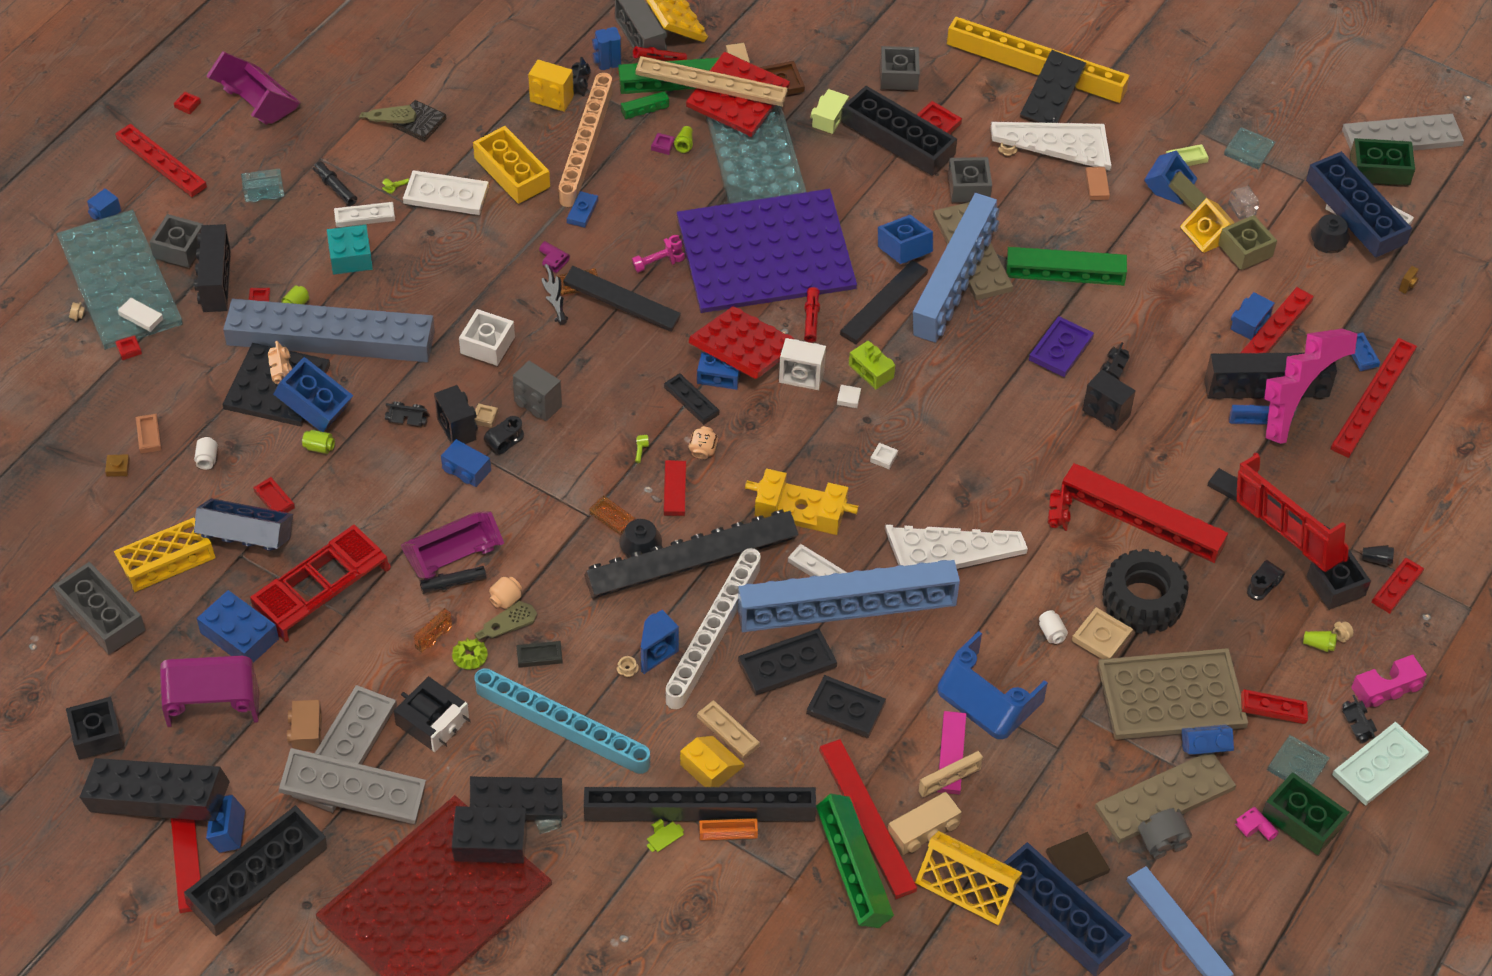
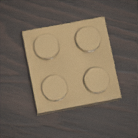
M1095 607L1072 636V642L1101 659H1111L1131 636L1133 629Z

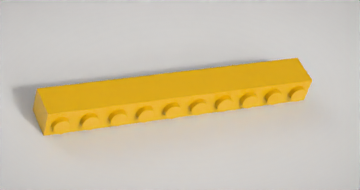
M955 17L948 28L947 45L1038 76L1051 50H1054L959 17ZM1060 52L1086 62V68L1076 86L1077 89L1118 103L1122 101L1127 91L1130 75Z

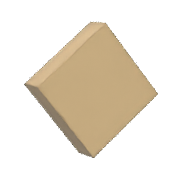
M478 403L475 410L477 418H474L476 424L492 428L498 415V408Z

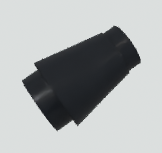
M1389 545L1363 547L1362 560L1385 566L1393 564L1394 547H1389Z

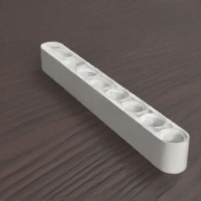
M750 548L742 552L666 686V704L671 709H680L685 705L737 613L738 586L753 584L760 571L761 559L760 553L756 549Z

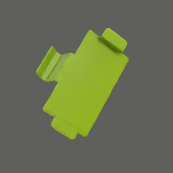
M659 819L651 825L654 827L655 834L647 838L649 841L647 847L651 852L655 850L659 852L683 836L684 829L674 822L664 827V821Z

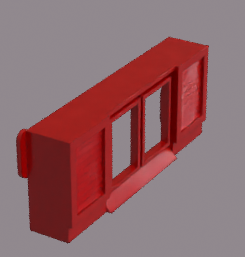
M1254 453L1251 458L1240 463L1237 480V502L1255 517L1265 521L1300 549L1305 557L1324 572L1340 562L1348 560L1349 547L1344 543L1346 530L1344 522L1329 530L1258 474L1260 470V456L1258 453ZM1268 494L1281 504V509L1268 499ZM1289 511L1302 520V525L1288 515Z
M354 524L278 579L276 578L250 597L252 608L276 624L278 636L286 643L289 641L288 629L377 566L384 571H389L391 565L388 563L387 556ZM335 558L349 572L333 584H330L317 570ZM311 575L324 590L309 601H306L292 587Z

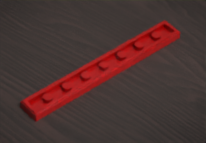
M1401 338L1397 339L1332 443L1330 450L1350 458L1416 351V345Z
M841 739L820 746L819 751L841 794L851 798L869 849L895 900L917 892V886Z

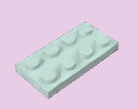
M1394 722L1337 767L1332 775L1366 806L1425 759L1429 751L1398 723Z

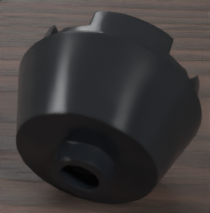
M1335 214L1321 217L1311 229L1314 247L1324 253L1336 250L1341 252L1350 240L1347 222Z
M635 519L625 527L620 536L619 544L626 557L630 558L629 555L638 551H642V554L651 552V548L662 545V537L651 521Z

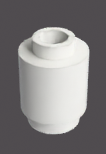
M204 437L196 443L194 461L200 469H211L216 462L218 444L212 438Z
M1052 610L1044 612L1039 617V625L1048 642L1054 644L1063 642L1068 631L1060 616Z

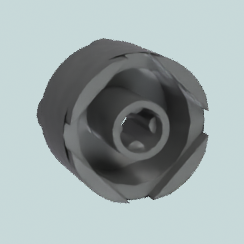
M1174 808L1158 812L1150 816L1151 822L1146 824L1143 821L1138 826L1140 835L1154 859L1164 857L1167 854L1166 851L1172 849L1175 852L1185 849L1188 846L1186 842L1192 838V833L1180 809H1177V812H1175Z

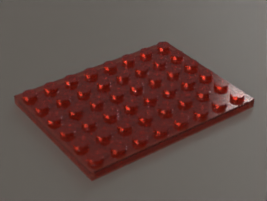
M454 795L317 912L316 919L377 976H450L552 885V880L525 856L524 863L453 861L452 839L456 806L468 807Z

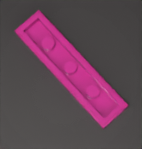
M944 711L939 770L963 759L966 713ZM961 779L937 792L960 795Z

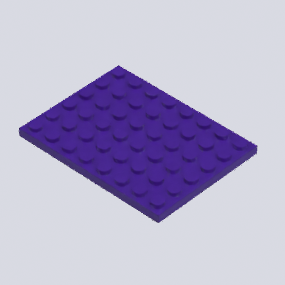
M830 189L677 211V220L701 313L729 309L732 306L737 308L807 297V289L811 287L818 288L820 290L819 295L857 289V282Z

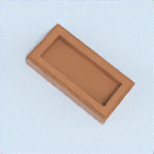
M1086 167L1085 174L1090 200H1109L1110 193L1105 167Z
M157 414L136 417L140 453L161 451Z

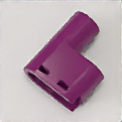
M546 241L540 245L539 251L547 255L542 265L545 267V264H548L553 272L558 273L568 263L570 255Z

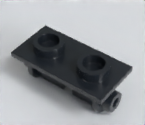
M580 57V62L574 63L571 68L573 70L574 94L580 92L582 96H585L591 69L583 57Z
M1123 342L1117 347L1113 346L1107 354L1108 361H1105L1100 368V371L1103 370L1118 380L1123 372L1122 369L1130 358L1129 351L1121 349L1124 344Z
M396 401L392 402V404L386 403L389 412L385 413V420H388L389 423L404 424V418L408 417L407 425L419 427L427 425V417L424 416H430V413L425 409V406L413 404L410 407Z
M1352 695L1355 701L1352 703L1350 701L1344 702L1342 704V712L1345 714L1349 724L1356 720L1358 721L1350 726L1356 736V740L1360 741V743H1365L1369 740L1368 737L1373 736L1375 738L1374 732L1377 729L1372 719H1366L1364 714L1368 713L1363 701L1358 702L1355 695Z

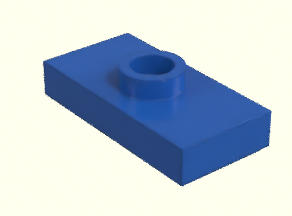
M580 191L567 217V223L585 228L597 205L598 196Z
M1363 332L1358 333L1355 354H1351L1360 371L1379 367L1380 361Z
M1232 405L1229 423L1267 425L1269 406Z

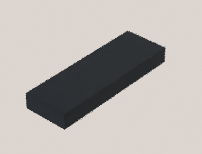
M679 373L664 383V388L703 425L719 415L720 410L682 374Z

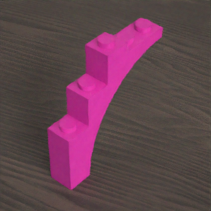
M1345 329L1308 333L1305 354L1287 356L1285 376L1267 379L1265 400L1270 401L1266 430L1267 439L1280 444L1287 442L1289 427L1301 397L1311 382L1331 363L1344 356L1355 354L1357 333Z

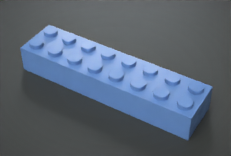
M975 193L913 310L914 336L935 343L939 336H943L946 329L945 324L952 319L953 309L959 305L961 293L966 291L970 276L975 274L976 264L982 260L985 246L988 247L990 245L992 233L998 229L999 221L997 217L999 208H997V199Z

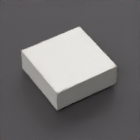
M841 385L837 405L857 408L861 388Z
M879 443L871 456L870 462L890 469L898 455V450Z

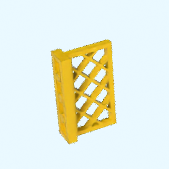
M191 518L114 551L119 564L130 581L134 593L215 559L213 547L208 538L201 537V534L194 533V530L192 533L183 532L185 529L195 526V518ZM168 536L174 537L171 542L163 541ZM179 538L188 539L185 544L177 543ZM193 540L200 541L195 544H192ZM149 544L154 545L151 550L143 549L144 546ZM160 546L168 547L165 553L158 552V548ZM174 548H175V549H181V550H178V551H176V552L171 553ZM133 553L131 559L122 558L125 554ZM139 555L147 556L145 561L137 560ZM153 557L159 558L151 562ZM133 565H134V566H140V567H138V568H135V569L131 570V568H132Z
M940 831L935 833L929 841V848L915 883L999 925L1022 872ZM934 850L943 855L945 862L935 864L932 857ZM959 862L963 864L966 872L956 875L952 863ZM947 865L952 877L942 880L938 868ZM933 870L937 882L930 883L924 880L925 872ZM973 874H983L987 883L978 886ZM968 876L972 888L963 890L959 879ZM954 881L958 892L953 894L948 892L944 883ZM1000 883L1008 887L1007 893L998 896L994 885ZM989 887L993 898L984 901L980 889ZM974 891L979 903L972 904L968 902L965 894ZM996 902L999 909L997 916L989 913L987 904Z

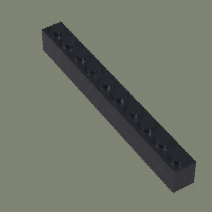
M783 509L771 513L772 516L764 518L763 515L751 519L752 522L746 524L743 521L731 525L732 528L726 530L720 527L712 530L709 535L704 536L703 533L691 536V540L683 542V539L671 542V546L665 548L662 545L655 546L648 553L642 554V551L630 554V558L624 560L621 557L614 558L607 565L601 566V563L591 565L584 574L591 598L595 599L740 556L746 549L760 550L793 540L799 534L791 510L784 512Z
M584 787V821H658L659 819L663 821L731 819L815 821L816 787Z

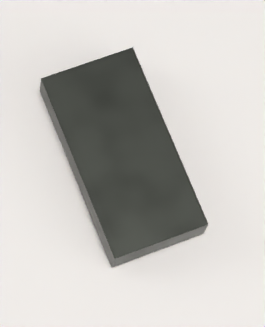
M561 641L516 645L518 668L563 663Z

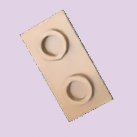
M275 341L276 348H270L268 358L269 365L272 367L270 368L272 381L275 384H279L292 370V367L289 364L290 353L288 349L283 347L278 341Z

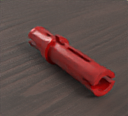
M635 46L633 49V57L636 59L642 56L661 61L687 60L686 53L658 50L655 47L642 48Z
M815 287L807 289V302L804 306L806 311L804 340L808 343H813L817 339L820 290Z

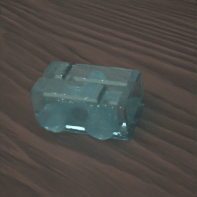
M280 169L241 174L245 202L285 197Z

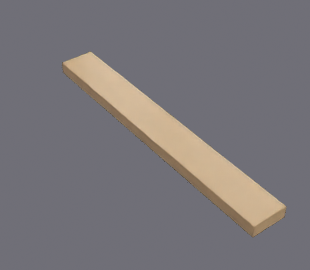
M642 56L636 68V75L782 107L788 88Z

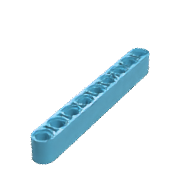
M481 669L476 672L475 686L479 696L635 773L643 774L649 770L650 750L645 745L490 669Z

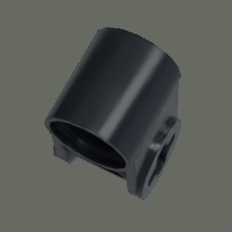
M517 416L506 418L497 426L489 429L485 433L483 440L497 454L505 453L524 438V432L521 429L522 420Z
M1265 560L1251 577V584L1247 588L1248 596L1257 601L1264 599L1273 588L1278 586L1285 575V571L1270 561Z

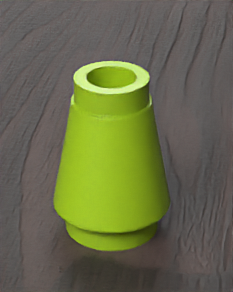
M684 126L675 138L674 145L677 151L686 153L693 147V130L691 127Z
M1305 631L1303 644L1325 652L1335 651L1337 634L1332 633V631Z

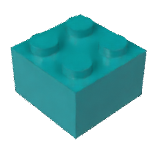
M366 224L327 229L333 275L373 270Z

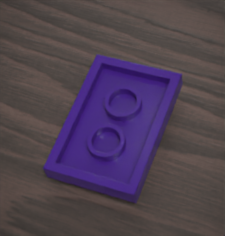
M1058 316L1029 355V361L1065 377L1093 339L1094 333Z

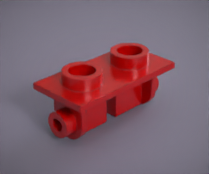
M1062 484L1061 491L1055 489L1050 494L1049 507L1052 510H1049L1048 524L1051 528H1057L1062 525L1064 530L1067 531L1068 522L1071 521L1069 505H1072V495L1067 491L1064 484Z

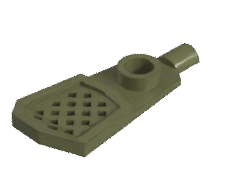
M410 105L361 112L359 118H368L369 121L375 122L386 121V123L405 124L414 122L417 115Z
M518 601L485 623L484 628L474 634L480 640L486 636L494 638L509 631H515L533 624L537 617V612L532 605ZM493 627H500L498 630H493Z

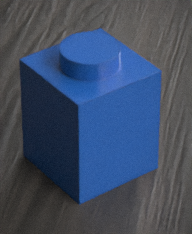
M106 188L87 201L89 215L102 224L121 212L118 197Z

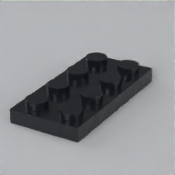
M1051 50L1020 113V117L1034 123H1059L1086 68V62Z
M819 628L738 656V662L755 695L837 667V661Z
M470 776V807L526 808L527 820H563L562 778Z

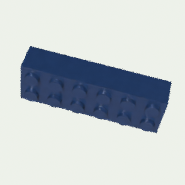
M1342 151L1310 164L1306 181L1336 215L1342 217L1347 222L1348 228L1375 258L1408 243L1412 227Z
M1028 842L1003 862L1022 872L1010 900L1093 976H1098L1128 949L1132 935ZM1000 883L995 884L1004 895L1007 893L1008 887Z

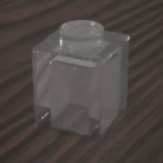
M1248 185L1232 190L1228 204L1238 219L1241 220L1256 215L1260 201Z

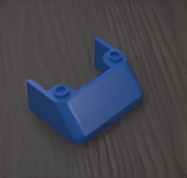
M978 631L955 653L938 683L937 691L941 698L961 713H966V717L992 737L1005 739L1044 702L1048 682L1044 680L1031 693L1022 688L1015 687L1006 694H1003L972 670L976 665L977 654L981 644L982 633Z

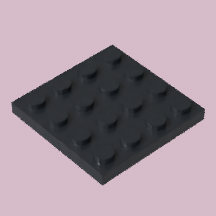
M252 343L222 404L223 409L302 427L305 419L273 395L278 384L272 381L270 371L272 367L269 365L268 352L273 347ZM289 351V364L292 369L303 357L307 358L324 373H327L330 367L329 359Z

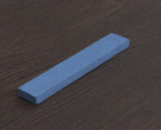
M1146 866L1127 877L1129 885L1203 976L1234 975Z

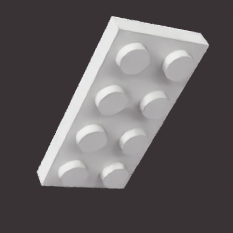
M413 170L403 197V203L480 215L489 188V182Z

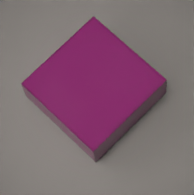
M657 133L651 145V150L670 155L676 137Z

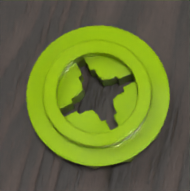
M467 637L465 641H458V644L453 647L452 652L454 663L460 668L468 670L476 669L483 665L488 656L484 642H479L477 638L470 640ZM466 650L473 651L474 656L466 655Z

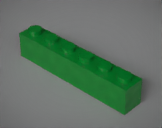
M719 58L665 62L710 71ZM638 63L618 65L621 94L696 89L695 87L636 75Z
M1008 247L1006 273L1009 278L1125 286L1127 255Z
M830 793L816 805L855 916L860 926L880 928L894 916L851 798Z

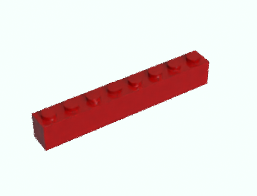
M1073 463L1062 481V484L1071 493L1073 499L1210 562H1216L1225 546L1228 532L1223 531L1221 528L1194 518L1181 510L1172 508L1161 501L1128 488L1124 484L1108 479L1106 476L1097 474L1084 466Z

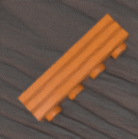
M757 819L699 821L700 840L758 838Z

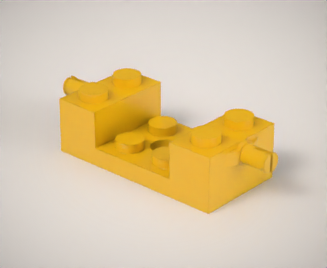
M767 468L763 479L759 483L746 481L745 489L757 491L755 517L763 515L764 518L772 516L771 513L783 509L784 512L791 510L796 526L837 535L844 512L856 515L858 512V505L847 503L848 487L828 483L825 492L787 484V473ZM799 504H803L806 506V508L798 509L796 506Z

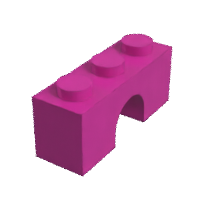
M1414 655L1393 662L1389 673L1393 678L1392 680L1382 678L1375 669L1355 676L1351 688L1358 699L1363 701L1366 708L1380 706L1384 701L1398 699L1405 693L1410 691L1416 692L1423 687L1427 674Z

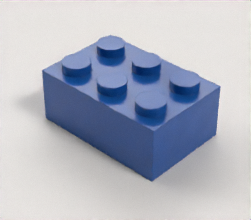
M305 357L279 382L273 394L321 432H324L347 408L353 397L350 392Z
M229 590L197 617L199 630L202 635L229 655L246 656L252 659L253 663L279 640L276 624Z

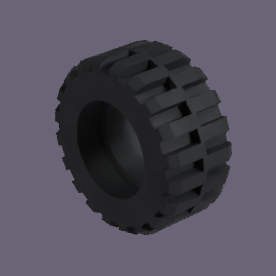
M1136 549L1129 551L1128 555L1123 553L1111 563L1110 568L1107 570L1102 592L1103 605L1107 607L1108 615L1114 616L1115 619L1136 630L1137 633L1147 631L1149 634L1155 633L1156 630H1159V632L1164 631L1168 626H1173L1183 613L1189 589V582L1186 580L1187 575L1184 570H1181V566L1177 562H1173L1172 558L1167 554L1166 556L1161 555L1159 551L1150 552L1149 549H1142V551L1138 552ZM1135 583H1146L1159 589L1163 596L1152 600L1143 599L1134 595L1127 587Z

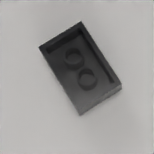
M456 806L452 839L453 861L524 863L527 830L526 808Z

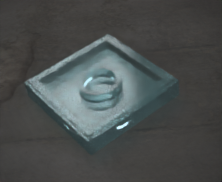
M1240 127L1225 149L1224 155L1258 170L1273 149L1275 141Z
M1289 735L1269 764L1267 771L1283 780H1286L1293 772L1310 785H1313L1330 757Z

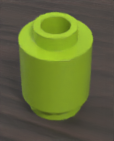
M294 286L282 298L281 303L305 305L309 300V293L303 286Z
M316 430L305 431L302 446L309 451L328 454L330 450L334 449L335 439L331 433Z

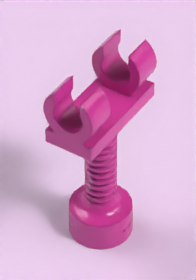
M672 235L669 239H664L665 249L661 250V252L659 251L644 258H641L639 255L631 258L636 272L639 273L645 270L646 264L648 265L665 257L669 258L672 265L675 262L683 261L685 254L681 248L682 241H679V235Z

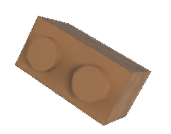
M320 700L292 701V710H288V723L291 724V729H287V741L292 743L293 749L316 751L321 744L322 710Z

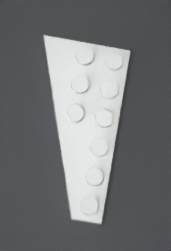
M991 122V135L994 142H1002L1010 146L1016 145L1018 148L1093 167H1105V170L1108 171L1111 169L1104 124Z
M885 525V531L897 563L903 566L938 562L940 560H955L956 568L959 569L1027 554L1028 550L1021 532L995 530L993 533L981 532L980 529H972V532L961 531L960 528L927 527L926 529H913V526L894 528L893 525Z

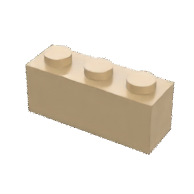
M944 792L888 824V832L902 855L908 852L913 853L922 844L930 841L931 837L938 831L944 833L947 830L952 831L956 829L960 824L962 812L947 792Z

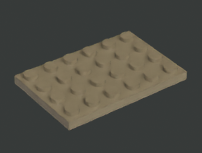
M1229 648L1098 660V669L1115 740L1182 734V728L1194 729V727L1226 724L1232 729L1247 728L1248 726L1246 712H1242L1241 693Z

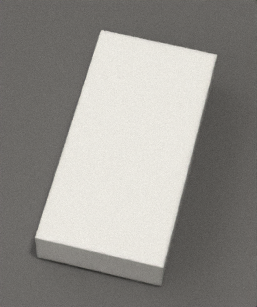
M130 298L118 309V314L121 317L150 332L163 320V314L133 298Z

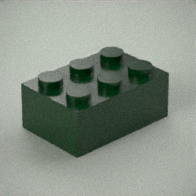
M1354 138L1350 152V161L1370 183L1411 185L1415 172L1413 144L1411 141Z
M1292 772L1266 801L1262 815L1319 856L1344 827L1350 812Z

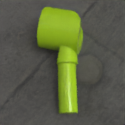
M409 178L398 182L385 179L382 182L385 187H382V189L392 194L396 187L408 184Z
M648 435L637 436L636 463L641 462L642 447H649Z

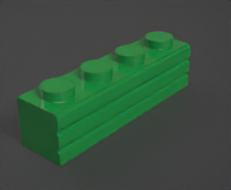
M663 91L621 103V113L625 119L665 109L669 107V97Z

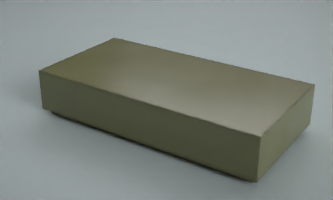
M1181 171L1174 175L1168 185L1193 211L1206 199V196Z

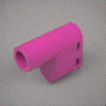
M1256 807L1251 808L1236 819L1238 822L1235 825L1246 837H1250L1259 830L1268 841H1271L1279 834V831Z

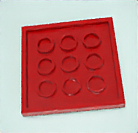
M725 51L710 70L711 72L780 87H790V81ZM696 88L686 101V107L750 137H753L776 106Z
M732 306L692 334L688 343L743 373L758 379L780 362L785 339L794 340V338L777 330L774 326L760 321L757 317L743 312L740 308Z

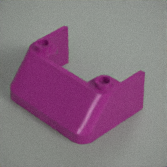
M222 51L207 74L209 79L221 83L226 92L232 95L233 93L239 94L255 108L251 115L266 125L268 123L273 124L295 111L301 103L260 67Z
M485 511L469 514L401 544V548L417 576L428 579L436 575L435 571L439 567L474 552L482 551V554L494 550V545L505 543L492 512Z
M224 656L169 659L161 663L162 710L167 727H172L173 716H178L185 711V704L230 702L232 708L238 712L251 711L254 723L258 722L260 692L253 661L249 657Z

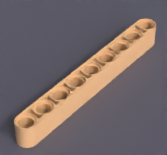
M599 73L595 77L559 184V202L562 206H573L581 190L612 96V77L608 73Z

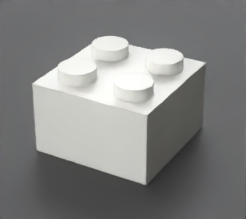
M477 309L459 337L460 353L498 366L515 338L514 321Z
M786 338L780 356L779 383L819 390L824 375L826 346Z

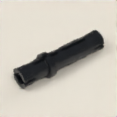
M321 161L314 165L313 171L322 178V182L330 186L348 206L356 203L357 197L337 178V174L334 171L331 172Z
M484 566L451 574L444 575L441 573L437 577L420 580L422 594L435 590L445 591L452 586L487 579Z

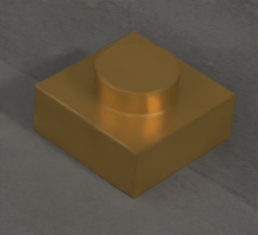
M1410 267L1402 279L1399 288L1400 292L1406 294L1410 288L1414 289L1419 280L1416 277L1418 268Z
M129 454L107 455L106 477L128 476Z

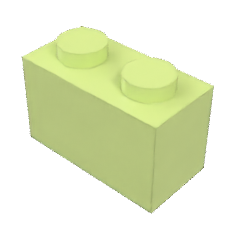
M828 89L825 95L820 97L817 108L814 107L811 112V118L813 119L812 127L833 134L842 120V108L849 101V96Z

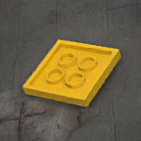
M646 0L665 30L701 42H705L708 38L704 31L705 28L699 23L697 15L692 12L686 0Z

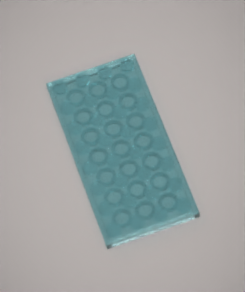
M776 105L753 137L706 116L729 204L806 192L782 106Z
M133 209L56 233L104 350L115 347V341L134 335L136 339L183 325L179 311L154 255H152L150 246ZM130 298H133L163 314V320L150 332L121 317L118 314V309Z

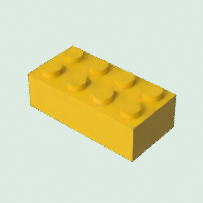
M506 126L473 142L474 158L518 204L550 187L549 170Z

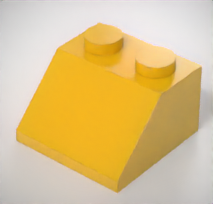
M1206 198L1180 227L1196 246L1205 253L1219 247L1218 243L1222 228L1235 222L1218 203Z
M714 736L697 737L680 751V765L704 787H720L744 767V763Z

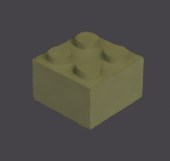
M1252 215L1222 228L1218 245L1240 270H1244L1273 257L1277 240L1257 217Z

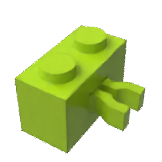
M866 341L850 352L849 366L875 390L894 378V362L887 358L871 342Z

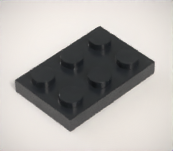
M824 675L807 708L806 714L869 738L886 704V698Z

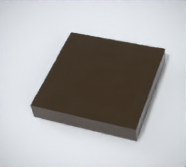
M1088 832L1056 844L1046 850L1053 865L1076 886L1110 872L1109 866Z

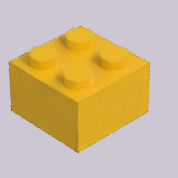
M537 60L528 74L530 102L565 112L574 97L573 70Z

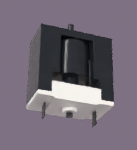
M429 676L410 695L402 692L401 696L406 699L394 710L396 725L433 752H436L442 745L447 747L446 742L463 726L462 724L466 720L471 723L468 704Z

